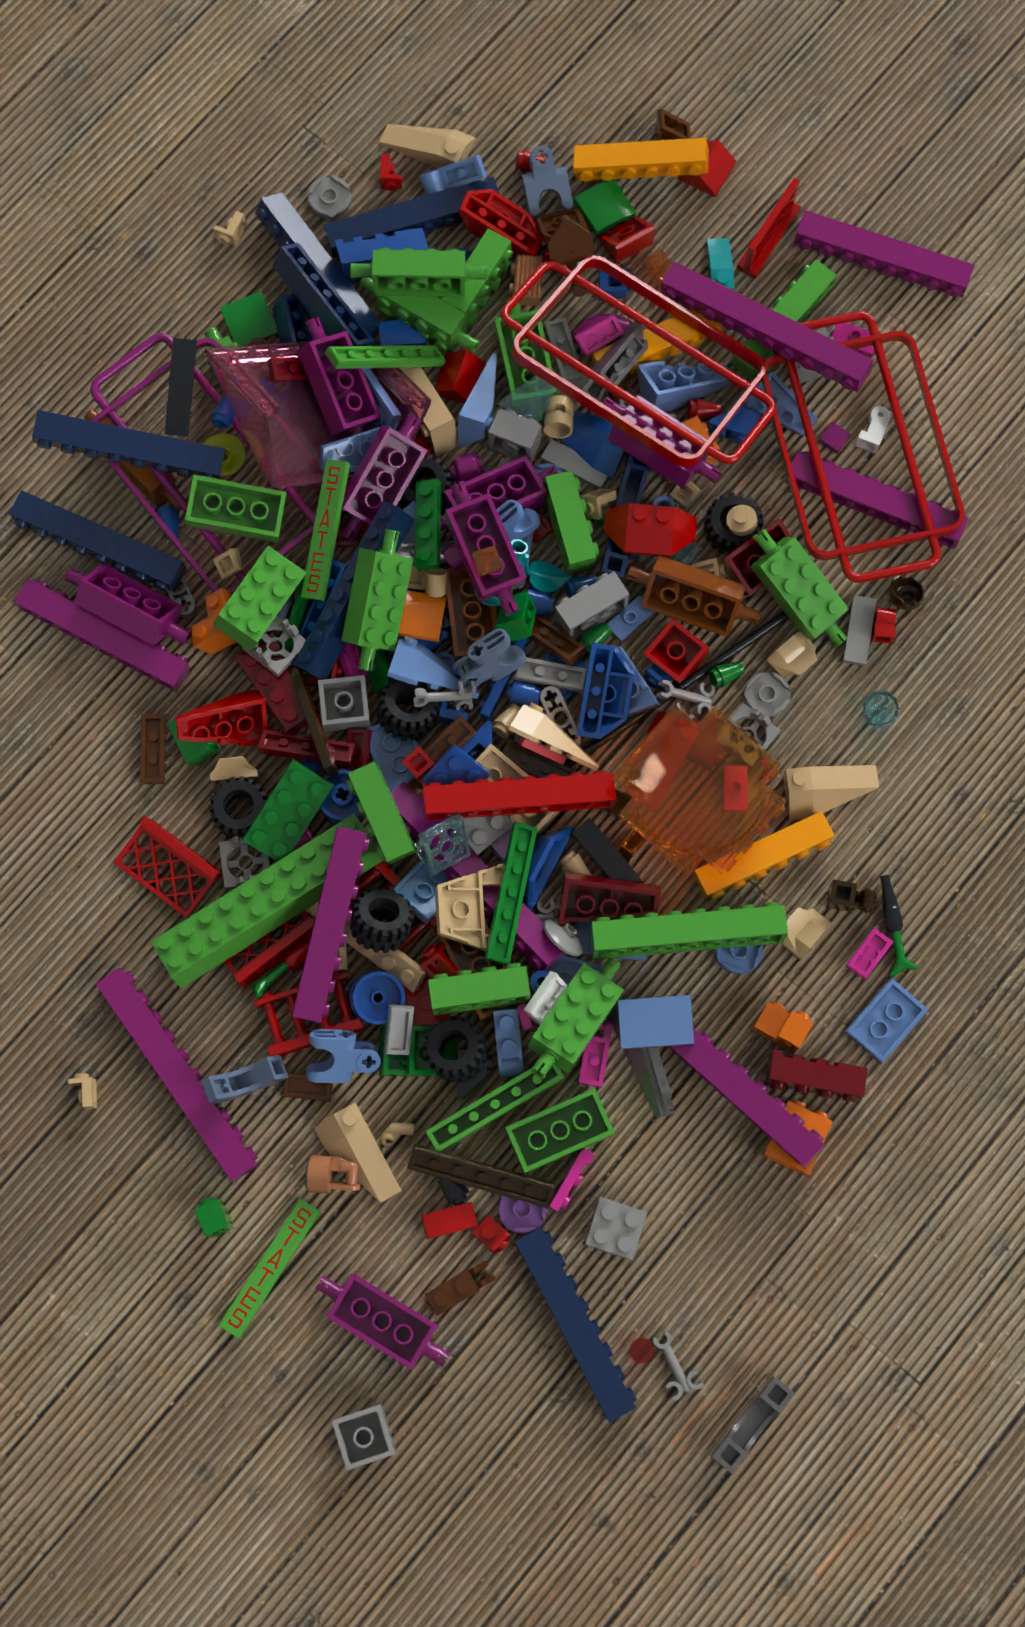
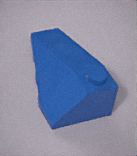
M574 410L572 434L566 438L559 439L573 449L593 469L608 475L607 478L613 480L627 454L625 450L608 440L613 424L603 418Z

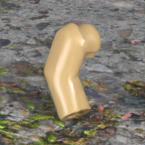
M391 1123L381 1134L382 1144L388 1147L392 1146L401 1135L414 1136V1123Z

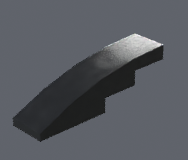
M173 338L165 434L189 436L197 340Z
M590 818L571 833L574 839L587 852L589 858L602 871L605 878L644 883Z

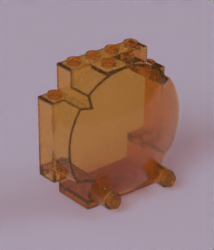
M677 701L614 772L612 779L633 796L619 811L618 816L682 872L686 868L691 870L700 860L697 858L700 855L721 874L724 870L729 871L736 864L737 860L735 858L740 852L745 854L753 845V838L757 834L761 836L770 826L768 824L769 820L773 816L778 818L785 810V798L771 787V783L767 781V779L772 781L780 772L778 769L780 762L757 743L747 730L731 720L717 706L714 705L700 721Z

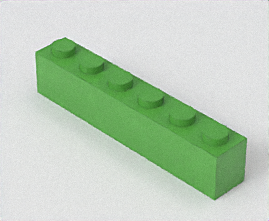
M815 260L811 265L807 264L800 273L801 277L797 281L793 280L786 290L787 293L784 297L779 296L772 310L798 323L804 321L834 286L837 274L818 260ZM746 339L742 344L763 358L764 362L776 353L773 350L765 349L761 344L753 340ZM731 353L733 356L731 365L753 380L758 374L757 370L751 364Z
M554 1064L544 1079L538 1077L542 1068L539 1069L536 1075L529 1069L426 1130V1134L435 1149L444 1152L564 1081V1075L559 1067Z

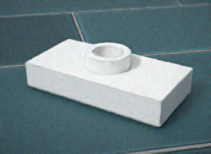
M550 971L524 1011L535 1023L541 1025L567 988V984L557 973Z

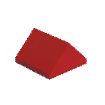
M719 140L707 141L709 149L708 174L678 175L677 179L716 198L733 169L736 160Z
M634 216L599 235L598 238L616 265L652 245L655 227L653 224Z
M468 350L446 353V362L441 367L434 388L440 397L465 404L486 363Z

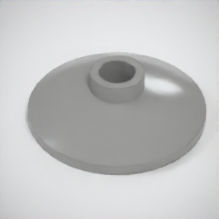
M552 919L544 923L545 933L559 949L572 956H580L582 954L583 946L576 935V929L572 925L558 924V921Z

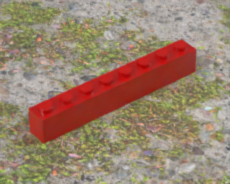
M595 771L588 775L575 772L569 774V776L560 777L558 774H550L545 776V778L525 776L518 780L505 777L500 778L498 781L490 782L487 779H479L474 783L454 781L449 785H441V783L435 782L423 786L422 790L424 821L612 808L617 800L613 773H606V771Z

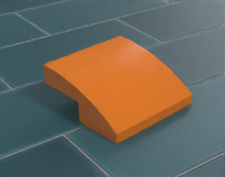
M407 590L398 636L439 642L447 597H431L426 595V593Z

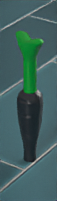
M883 875L880 876L884 925L886 930L891 933L896 958L889 976L894 977L905 968L916 970L918 966L905 957L900 933L903 928L902 915L891 885L890 876Z

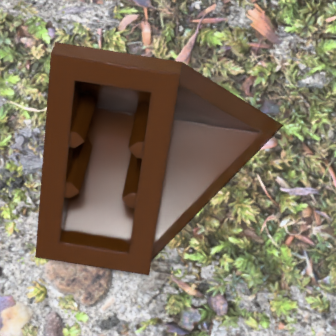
M660 108L657 110L656 138L657 140L691 139L690 123Z

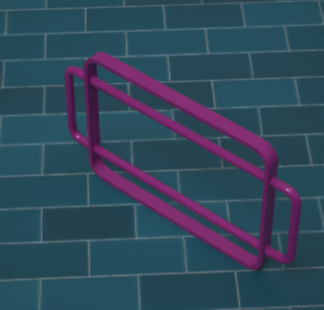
M165 333L152 335L92 381L90 386L91 396L102 409L92 421L100 423L108 417L115 426L128 428L115 411L169 372L171 360L111 405L101 395L99 388L157 343H166L172 350L173 338ZM210 338L198 340L196 351L202 347H211L222 356L322 481L324 472L319 469L316 462L222 345ZM195 366L194 379L217 406L222 398ZM234 415L232 424L234 429L312 524V527L278 552L285 556L313 534L316 515L236 415ZM107 461L212 592L221 589L212 583L117 463ZM148 466L186 514L188 501L165 473L157 472L154 470V467ZM197 528L218 555L227 551L212 531ZM335 544V549H334V554H333V556L335 555L336 550H337V545H336V544ZM243 570L234 574L240 582L227 589L230 593H234L246 577Z

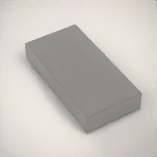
M388 1006L384 1044L385 1054L409 1055L414 1014L413 1006Z

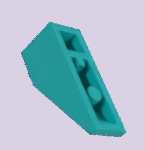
M729 238L707 239L708 278L734 291L733 263Z

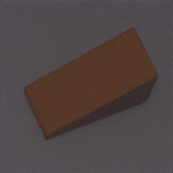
M635 829L621 845L619 853L629 863L648 837L638 829Z

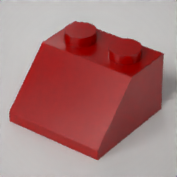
M672 619L643 655L675 681L681 683L697 669L710 652L709 646L676 620Z

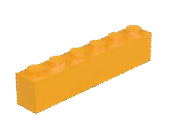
M707 138L575 145L573 170L576 180L584 182L621 178L633 179L638 177L654 178L656 176L675 177L678 175L708 174L709 149Z
M693 310L690 311L720 331H724V327L713 320H707ZM675 316L657 324L692 347L698 346L703 340L708 338ZM645 329L643 333L644 339L648 340V348L628 373H637V365L661 361L662 358L669 355L676 356L681 350L650 330ZM613 344L593 352L592 364L595 365Z
M820 811L694 870L693 876L705 900L708 898L716 900L725 895L724 891L732 887L734 890L745 886V881L753 877L755 880H759L768 875V870L773 868L776 871L788 866V861L794 858L797 861L810 855L809 851L817 848L820 851L829 847L835 835L825 815Z

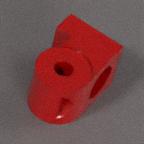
M876 607L871 642L892 644L896 633V609Z

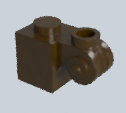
M833 879L829 885L826 908L847 912L854 908L861 910L863 913L875 911L877 893L867 888L859 892L856 891L857 883Z

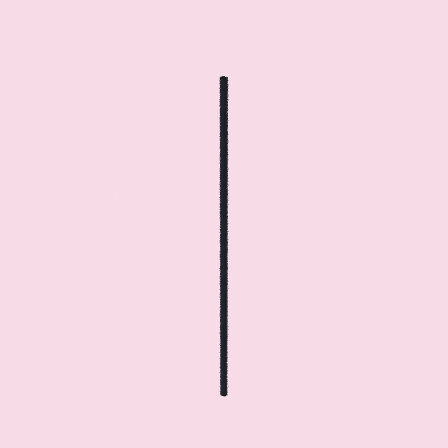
M784 611L673 687L682 690L687 689L706 676L713 666L722 665L785 622L789 617ZM670 696L665 699L657 697L661 705L629 716L627 721L601 739L594 740L582 749L588 755L592 754L673 697ZM568 758L565 760L564 765L571 768L578 762Z

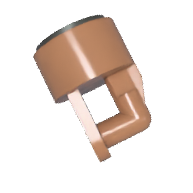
M311 1155L306 1165L305 1187L308 1189V1192L329 1194L332 1189L360 1190V1184L357 1183L358 1166L355 1162H349L340 1157ZM346 1172V1182L334 1181V1173Z

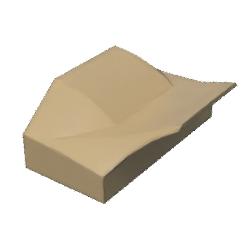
M799 631L780 646L767 659L766 663L775 673L783 678L787 675L800 676L818 660L815 654L816 647Z
M243 756L219 758L215 769L210 773V781L213 786H222L221 782L224 780L228 783L231 777L239 780V776H243L246 780L251 778L255 782H260V773Z
M798 907L787 919L788 935L784 939L782 946L801 961L832 923L814 909L806 910Z

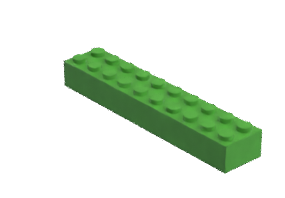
M355 813L152 940L151 943L175 983L180 988H183L308 909L316 902H319L337 826L366 832ZM368 833L366 834V838L370 839L366 853L362 852L360 859L361 862H364L362 874L383 861Z

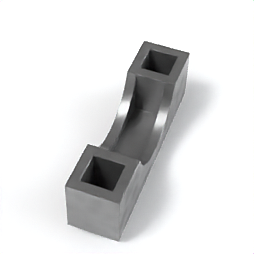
M772 1376L710 1456L732 1474L747 1456L750 1448L762 1431L783 1410L795 1393L778 1378Z

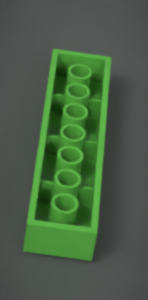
M771 902L764 904V907L754 908V905L748 904L740 906V909L733 910L725 906L718 907L716 911L706 912V909H694L692 913L682 914V911L668 912V915L658 916V913H647L641 918H634V915H623L618 920H610V917L596 918V921L591 923L590 928L592 960L608 959L609 957L622 958L782 944L788 935L785 905L778 906V903Z

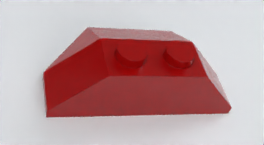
M493 189L468 191L458 211L470 233L481 239L487 229H490L511 240L512 256H536L543 238L538 233L537 227L527 211Z
M628 503L606 509L603 533L624 553L672 557L695 541L697 517L676 507Z

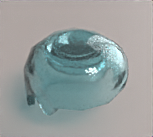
M878 690L869 694L864 700L865 719L874 728H887L893 725L899 717L897 699L888 691Z

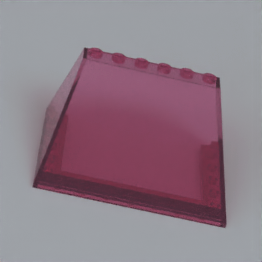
M308 342L205 348V354L264 476L274 488H285L286 486L322 484L324 471L319 469L321 446L351 437V433L346 432L332 437L310 382L271 383L267 362L268 359L273 357H299L297 350ZM370 368L401 413L395 431L401 430L409 413L423 422L431 405V399L400 368ZM422 422L419 424L417 430L415 431L413 437L411 438V439H413V442H414L415 437H416V435H417V433H418V431H419V429H420V426H421ZM371 424L363 428L364 432L372 430ZM349 471L347 481L351 480L355 471Z

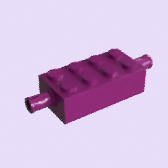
M312 318L305 323L308 326L313 341L308 342L298 349L297 352L330 434L333 437L346 432L351 433V436L363 433L365 426L381 418L362 368L335 369L325 354L328 347L353 346L348 332L344 331L326 336L320 318Z
M639 395L636 396V398H638L645 404L649 405L659 413L663 414L670 420L674 421L681 427L685 428L692 434L696 435L703 441H707V439H705L695 431L691 430L690 428H688L672 416L668 415L667 413H665L664 411H662L646 399L642 398ZM609 397L603 402L604 405L679 453L693 455L700 450L630 404L624 408ZM612 426L608 440L683 489L698 473L713 484H716L723 473L706 462L709 457L706 453L696 465L681 467L667 460L616 426Z
M409 413L400 431H395L388 426L381 425L346 487L342 509L348 512L351 518L341 535L348 540L354 542L362 525L371 524L383 501L397 506L428 450L411 439L422 422L416 416Z
M523 456L464 483L471 500L490 493L496 509L507 500H515L522 505L523 509L536 510L546 505L548 491L544 486L545 477L558 474L555 466H551L546 470L536 473L527 456ZM451 488L444 491V506L446 510L457 506L458 503ZM441 515L442 531L448 528L444 515Z
M464 481L459 482V485L455 483L450 488L458 505L447 509L444 519L481 603L493 597H498L505 616L511 615V612L514 614L519 611V608L511 591L523 586L526 577L490 493L471 500Z
M102 564L87 576L76 571L74 568L67 571L65 581L78 587L74 603L81 606L84 610L100 616L104 621L111 622L122 628L123 631L131 633L142 639L143 642L153 646L167 636L174 638L183 645L188 643L192 632L177 625L183 607L179 603L106 564Z
M354 1273L351 1274L345 1286L343 1285L342 1287L328 1279L325 1275L320 1279L328 1288L318 1283L315 1289L334 1300V1305L326 1316L327 1318L411 1370L415 1367L420 1356H426L443 1368L446 1361L438 1357V1354L448 1359L451 1353L432 1343L431 1338L439 1325Z

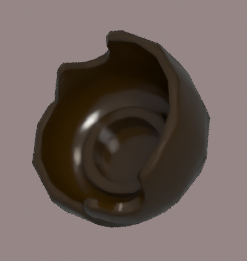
M898 575L891 581L889 597L891 603L897 608L912 610L919 607L923 602L925 591L922 584L915 580L913 576L903 578L901 575Z

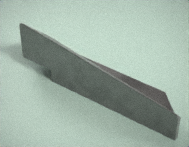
M634 322L624 332L625 334L621 335L591 368L616 385L621 382L648 348V340L644 339L643 326L637 322ZM586 376L575 385L598 401L601 400L605 391L609 392Z
M615 1007L608 1015L610 1021H613V1028L621 1043L618 1007ZM658 1047L624 1049L655 1117L661 1118L675 1114L670 1087Z

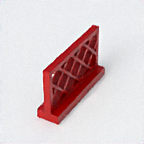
M793 178L738 262L736 269L756 279L800 212L801 206L795 203L800 180Z
M144 816L139 823V828L113 863L184 917L189 918L216 880L219 881L222 877L223 872L153 819ZM143 832L150 837L151 847L139 848L138 839ZM156 849H167L169 861L157 862ZM152 850L153 863L141 865L140 852ZM135 853L137 866L128 867L122 863V860L127 854ZM184 862L187 865L188 875L176 876L174 863ZM170 864L171 877L160 879L158 866ZM154 866L155 880L146 881L143 879L142 868ZM202 876L208 882L203 889L194 890L192 877ZM188 878L190 891L178 893L176 880ZM172 880L174 894H163L160 882ZM190 894L192 904L187 910H184L179 905L178 896ZM169 897H174L175 902L172 901Z
M305 910L300 913L305 918L300 924L290 925L289 920L278 927L284 928L283 937L279 940L270 939L272 931L267 934L266 938L257 940L256 942L265 943L264 951L260 954L251 953L252 943L248 946L247 953L238 952L230 957L229 961L228 959L224 961V964L244 989L284 960L289 951L310 939L314 921ZM234 956L246 957L245 965L236 971L232 966Z

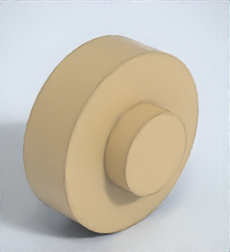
M748 505L733 507L728 512L726 518L729 530L737 536H746L752 533L758 523L754 509Z

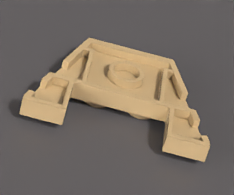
M504 863L439 884L435 887L437 935L486 951L489 934L485 933L483 886L499 887Z

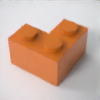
M221 588L206 596L208 617L191 626L193 647L211 655L236 643L235 640L212 625L233 595L229 590Z
M768 1002L752 1030L791 1053H795L801 1047L813 1025V1022L809 1020L810 1016L799 1010L797 1012L792 1010L789 1014L785 1012L786 1008L777 1002L772 1004Z

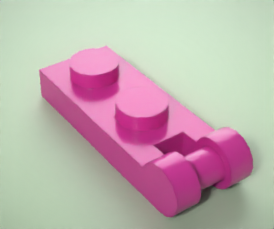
M606 1020V1022H603L598 1031L604 1032V1037H593L584 1050L578 1084L602 1088L613 1021Z
M584 1149L580 1152L549 1207L557 1213L560 1208L566 1209L572 1198L568 1196L571 1188H578L584 1177L580 1174L583 1167L590 1165L593 1161L594 1154L591 1150Z

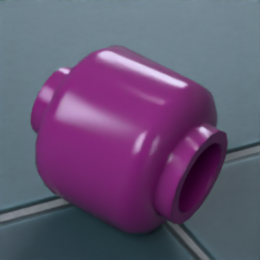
M472 452L455 456L452 461L453 466L449 467L452 480L457 479L458 483L461 481L466 482L484 473L480 456H475Z

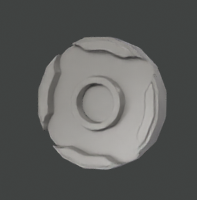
M336 176L318 178L308 190L309 206L321 218L335 219L341 217L348 211L351 205L352 195L348 184Z
M757 673L750 678L745 686V704L752 710L759 709L763 716L767 715L769 718L776 717L784 712L789 704V684L777 673Z

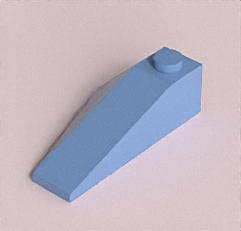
M492 353L459 413L458 446L463 447L484 439L493 423L497 366L496 353Z
M655 361L637 365L636 368L641 397L664 412L678 409L688 404L689 400L699 399L732 384V382L702 363H699L698 366H685V362H678L677 365H665V361ZM721 364L722 366L729 369L726 364Z
M411 637L399 638L387 674L388 677L413 685H417L418 681L425 682L431 689L435 690L447 687L449 692L458 691L457 683L460 680V676L455 675L452 666L428 648L419 644L416 639ZM479 686L476 687V692L472 695V698L478 699L480 694Z

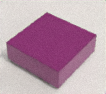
M832 422L820 437L819 442L838 454L851 434Z

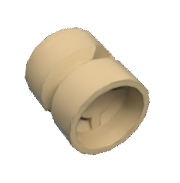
M562 395L549 397L545 402L543 431L552 438H566L573 432L574 401Z

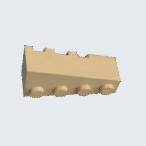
M390 368L392 377L389 380L394 390H399L400 399L404 406H408L410 414L422 420L419 428L436 457L457 447L458 434L454 418L422 368Z

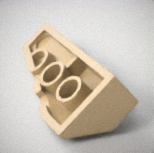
M387 124L379 144L440 168L466 159L476 138L452 129Z
M532 702L530 706L523 704L508 730L535 743H542L550 750L564 754L567 758L595 771L599 770L600 766L547 714L542 712L543 707Z
M492 744L476 759L477 762L490 771L491 775L487 778L489 782L498 781L500 778L505 777L518 780L529 776ZM561 811L508 815L512 823L517 821L537 827V836Z
M876 765L801 767L786 769L783 774L789 821L803 820L820 811L824 813L831 809L833 810L846 802L879 789Z
M356 1103L336 1112L314 1127L325 1150L331 1156L340 1157L357 1164V1181L380 1203L402 1192Z

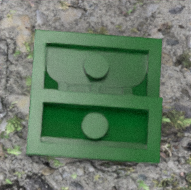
M615 179L597 184L577 195L573 200L596 235L614 228L617 223L626 221L636 214L635 209Z
M261 291L219 307L233 341L238 344L239 348L278 333L276 324Z

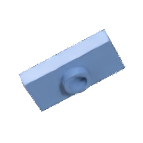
M640 595L607 624L613 631L611 634L621 644L655 614V611L641 607L643 598Z

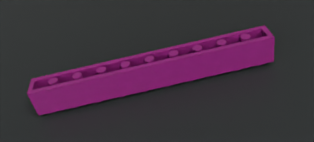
M677 262L673 263L661 281V294L683 305L687 310H693L707 320H713L721 324L725 329L733 330L741 334L745 339L753 340L761 344L765 349L773 350L781 354L785 359L793 360L801 364L805 369L813 370L821 374L825 379L841 384L845 389L858 393L871 373L873 359Z
M405 781L391 791L410 837L414 841V845L419 851L424 852L430 857L431 863L436 868H441L446 873L448 881L489 868L443 820L424 821L422 799ZM483 886L484 918L492 922L499 887ZM522 902L513 948L528 959L532 968L539 971H547L563 958L565 952L549 939L544 931V923Z
M119 967L96 983L97 987L225 1173L235 1183L258 1166L255 1160L259 1157L251 1146L246 1148L241 1140L245 1137L237 1126L232 1128L228 1122L231 1117L223 1106L218 1108L215 1102L209 1103L203 1084L200 1082L204 1079L196 1067L191 1069L187 1063L190 1060L189 1056L183 1048L178 1050L173 1043L177 1040L169 1028L164 1030L160 1024L163 1021L162 1017L156 1009L151 1011L146 1004L150 1000L142 989L137 991L133 985L137 981L130 971L124 972Z

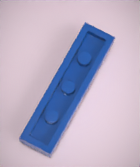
M529 637L523 638L520 641H511L510 646L516 645L525 651L529 643ZM514 672L501 680L491 681L488 689L491 692L487 699L483 698L478 709L481 711V720L486 722L491 720Z

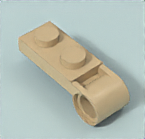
M412 566L408 588L425 590L426 595L431 597L446 595L447 571L445 569L438 568L418 571L415 566Z

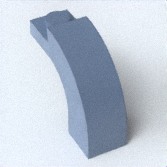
M281 1055L265 1057L233 1072L208 1076L201 1081L209 1103L217 1102L218 1104L255 1093L289 1076Z

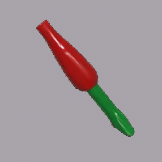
M310 939L289 951L284 957L283 963L266 977L250 984L257 997H261L268 987L287 971L299 969L304 965Z

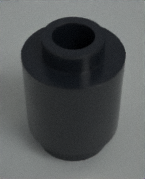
M439 1178L438 1184L448 1203L453 1201L454 1205H457L468 1199L466 1194L470 1191L467 1185Z

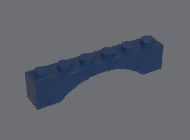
M629 453L626 457L615 507L628 503L640 504L650 467ZM607 537L598 577L604 573L609 575L615 571L622 582L629 554L624 553L609 537Z

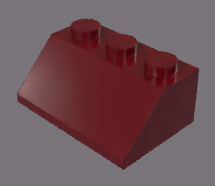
M780 518L764 528L776 544L784 537H792ZM753 537L724 557L729 579L747 586L743 596H751L764 586L750 567L765 554Z

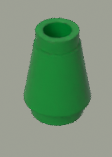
M603 621L582 634V638L578 641L586 646V651L590 654L592 643L603 644L613 631Z
M737 661L713 666L712 670H709L708 676L715 688H723L744 674L745 670L743 664Z

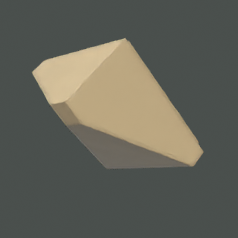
M691 480L684 489L676 485L669 495L688 509L701 490Z
M231 548L213 558L222 580L242 570L238 548Z

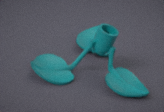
M520 539L511 541L519 563L521 564L524 561L526 574L530 575L529 583L535 590L542 593H553L559 590L566 581L570 580V576L548 562L534 561L529 566V555L526 554L528 545L526 542ZM498 597L481 602L488 606L501 605Z

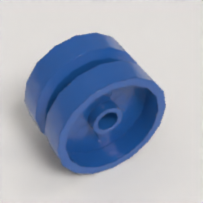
M338 770L340 776L334 779L326 775L324 778L332 782L334 786L320 806V811L325 819L335 826L355 813L359 821H363L365 817L361 815L356 804L360 801L358 795L352 794L347 784V780L350 779L348 773L352 771ZM347 797V800L342 801L341 798Z
M377 970L366 971L357 976L350 984L347 994L348 1004L353 1014L362 1021L376 1025L387 1024L389 1005H404L405 992L400 981L392 974ZM376 993L380 994V997L377 998V1002L374 1001V995Z

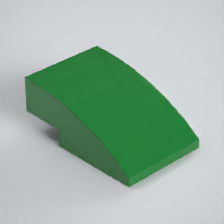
M386 1026L380 1027L379 1056L381 1064L379 1076L441 1077L434 1073L423 1054L425 1051L423 1042H426L424 1036L426 1032L431 1033L430 1026H412L409 1055L385 1054ZM453 1038L445 1044L442 1056L446 1060H456L457 1038Z

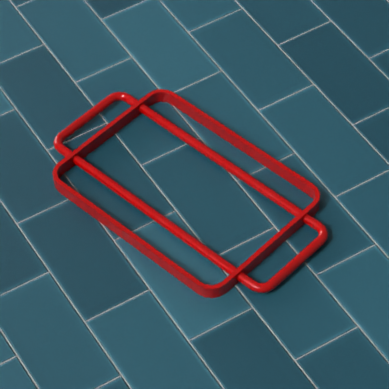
M593 255L586 257L573 271L556 261L543 262L500 311L502 322L518 333L513 343L512 356L519 365L678 466H694L705 453L724 464L736 463L742 458L776 412L774 399L757 388L766 371V364L763 358L601 256ZM588 268L602 270L751 364L757 370L758 376L752 383H749L581 277V273ZM547 270H554L566 277L565 281L525 326L510 317L509 313ZM573 283L745 390L744 394L706 442L532 332L535 326ZM525 338L700 450L693 455L679 453L523 353L519 345ZM752 395L765 403L767 410L735 452L731 455H726L714 448L712 444Z
M855 311L801 322L800 324L813 330L857 320L866 322L870 336L838 343L850 349L872 345L874 347L926 531L845 548L795 362L785 359L781 354L768 358L765 361L766 371L761 383L764 392L773 398L767 370L774 365L786 363L836 550L822 551L815 547L812 542L776 409L771 420L805 546L809 554L819 560L839 558L844 576L854 583H863L930 569L936 566L941 558V549L937 537L955 533L960 528L965 513L915 340L903 331L879 334L873 316L864 311ZM899 341L904 343L910 351L957 514V522L951 526L934 528L882 343ZM923 540L929 541L932 556L928 560L861 574L852 571L848 558L851 555Z

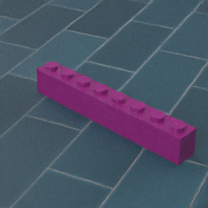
M804 210L794 240V244L799 245L803 249L816 250L822 255L834 256L847 263L853 262L862 265L865 269L881 271L887 276H896L909 283H918L930 290L943 291L952 297L963 298L975 265Z
M797 451L792 463L797 487L822 497L810 453ZM822 460L833 502L912 533L926 531L914 493H905L894 485L882 484L873 477H864L857 474L853 469H844L836 466L830 460ZM927 501L935 529L951 526L957 522L956 510L946 509L938 502ZM964 517L960 528L955 533L937 537L938 542L955 549L969 517Z
M29 578L27 579L14 600L20 610L172 691L178 692L191 670L185 657L178 653H175V655L168 653V649L159 643L154 646L145 643L142 639L123 631L122 628L111 622L104 621L100 616L84 610L81 606L68 600L69 597L59 590H56V592L48 589L49 586L40 580L34 582Z
M337 826L292 1012L293 1017L321 1023L322 1017L327 1018L330 1003H326L328 993L333 994L336 980L332 979L334 970L339 969L341 956H337L339 946L344 947L347 936L343 929L345 923H350L353 909H349L351 899H356L358 886L354 885L356 875L361 876L364 862H361L360 859L362 852L366 853L370 839L366 838V832Z
M694 1023V1044L667 1046L803 1169H806L825 1148L822 1143L824 1138L814 1129L809 1131L803 1126L805 1121L796 1113L791 1115L785 1110L786 1104L777 1096L774 1098L766 1093L768 1089L759 1080L756 1082L752 1081L748 1077L750 1074L748 1070L741 1064L734 1065L730 1061L732 1057L723 1048L716 1049L712 1045L714 1041L705 1032L700 1034L694 1029L696 1026Z

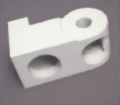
M878 406L871 411L868 419V431L861 430L855 445L856 447L875 454L877 453L890 420V412L887 408Z

